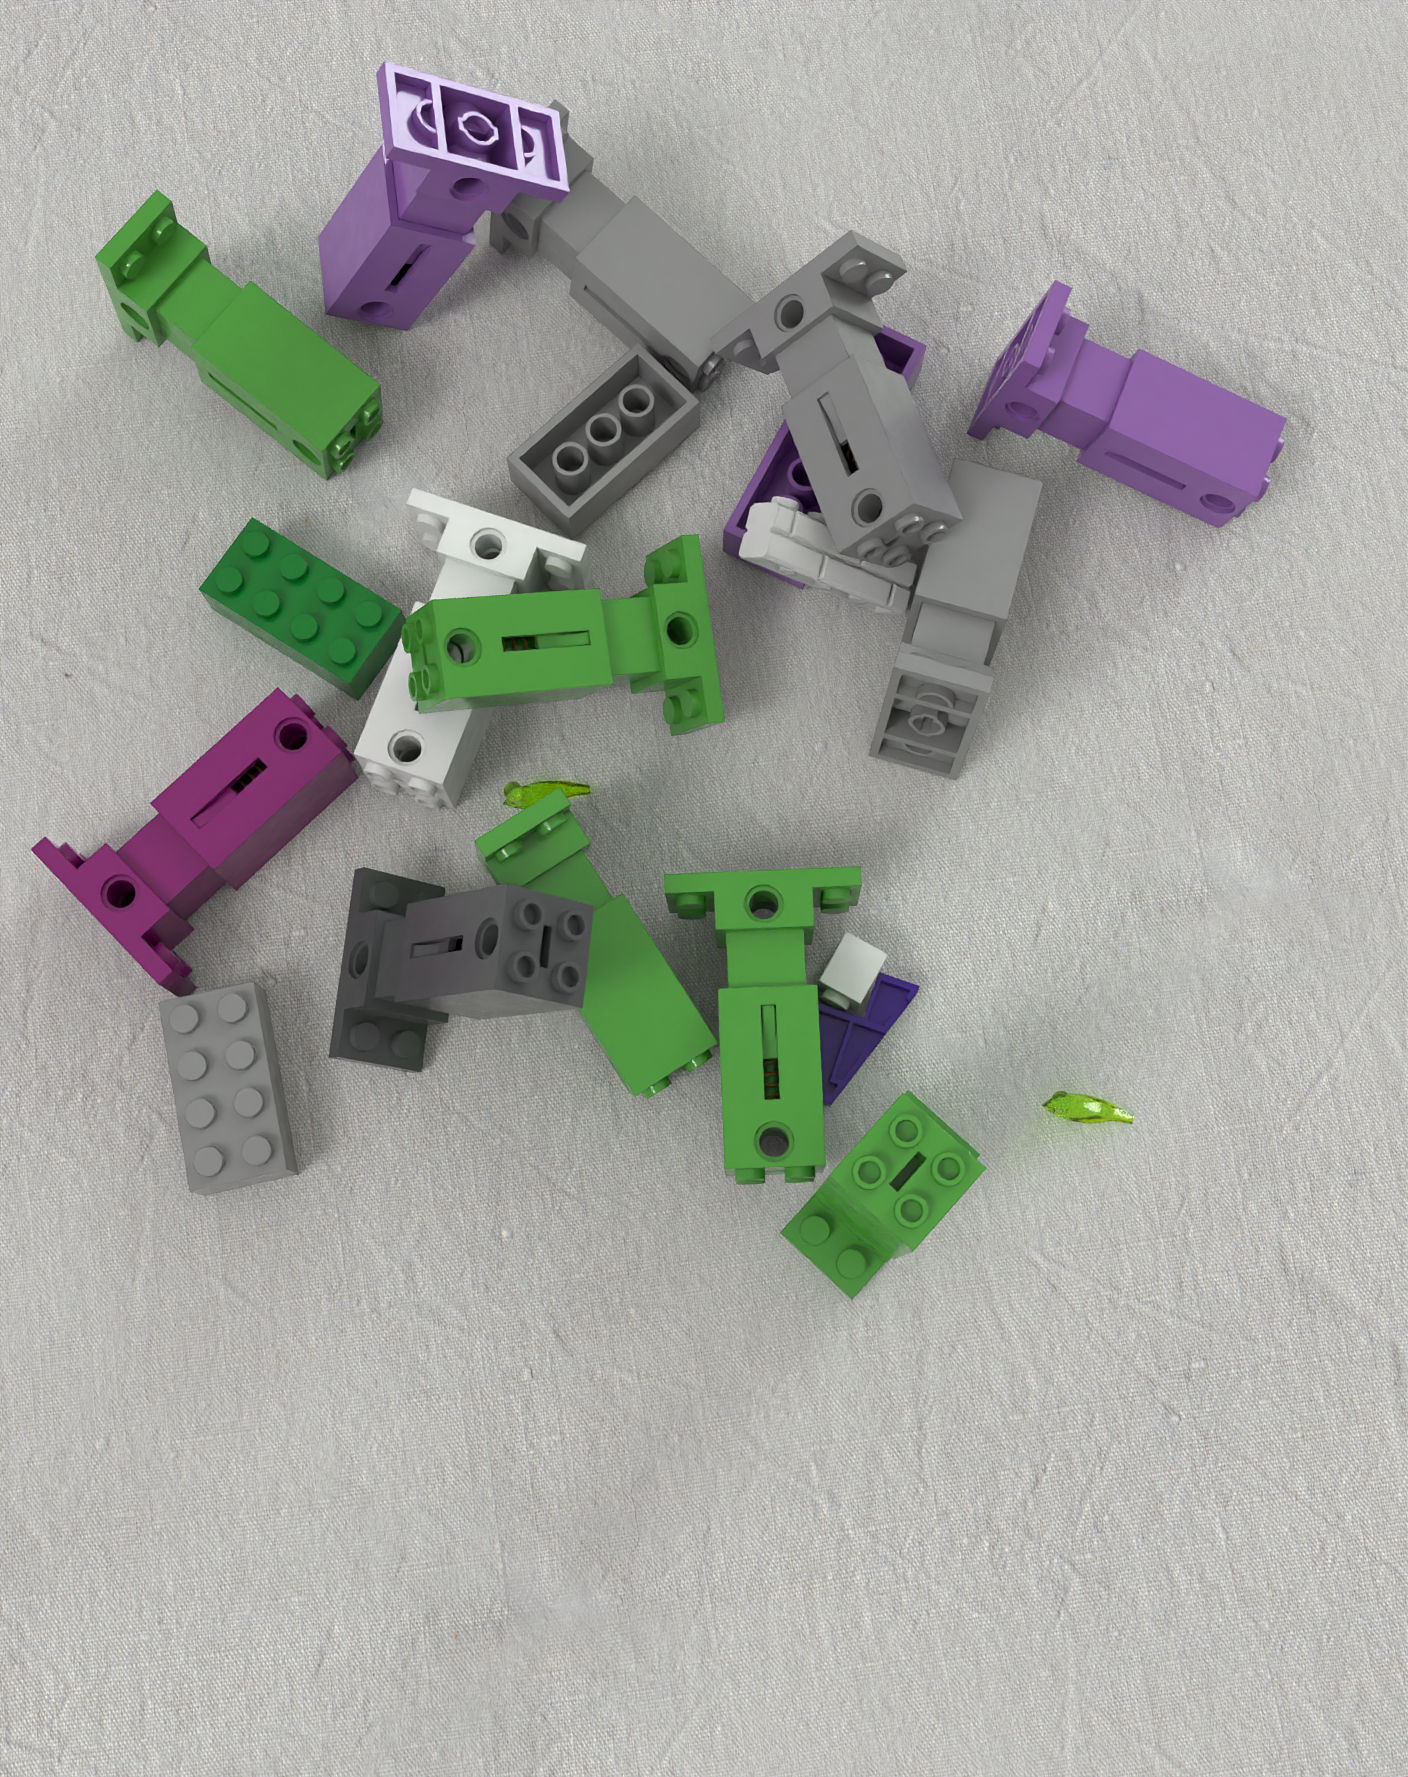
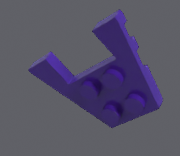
M879 972L863 1018L818 1003L823 1105L831 1107L914 999L920 986Z

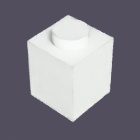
M846 931L818 981L817 989L823 992L821 998L829 1005L846 1012L848 1007L858 1011L885 963L888 954Z

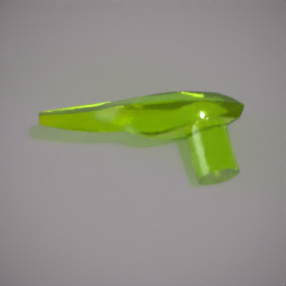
M540 781L524 786L517 782H509L504 788V795L507 798L503 804L513 808L526 809L559 787H561L566 797L570 798L591 794L590 786L568 781Z
M1058 1091L1052 1098L1042 1104L1049 1112L1073 1122L1091 1124L1115 1121L1133 1124L1134 1115L1105 1100L1084 1094Z

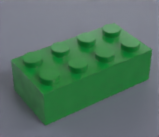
M253 517L199 588V591L214 611L357 701L361 699L396 650L402 636V626L406 624V619L401 609Z

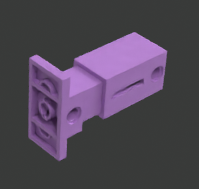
M384 61L376 73L384 144H381L318 236L326 315L407 331L476 246L474 224L485 210L502 214L518 192L561 203L570 191L558 110Z
M1055 280L997 358L966 434L983 441L992 428L999 430L1003 427L1028 439L1038 429L1081 449L1076 462L1217 528L1223 526L1233 517H1240L1246 506L1251 502H1259L1270 483V477L1266 476L1269 465L1276 460L1283 448L1285 438L1280 435L1287 418L1142 349H1138L1128 359L1084 338L1089 324L1070 316L1071 309L1065 306L1072 288Z

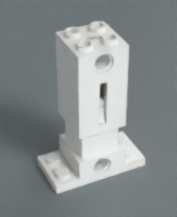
M416 488L412 489L406 505L418 538L425 547L437 552L442 567L429 601L433 599L536 593L541 591L544 582L548 583V586L554 591L589 589L592 576L587 545ZM415 601L411 614L425 604ZM401 636L353 754L362 767L363 773L372 781L371 786L390 795H397L398 790L414 795L415 802L433 810H440L441 805L455 809L495 707L419 714L417 701H412L408 687L409 674L413 672L411 654L404 651Z

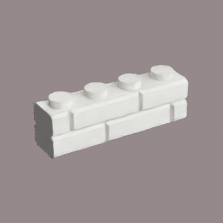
M774 496L771 502L754 503L750 507L746 523L748 530L743 534L738 554L741 556L740 558L877 614H902L906 611L911 592L908 588L913 584L917 564L909 559L900 566L886 568L838 554L823 514L808 512L806 515L798 511L800 504L789 498Z

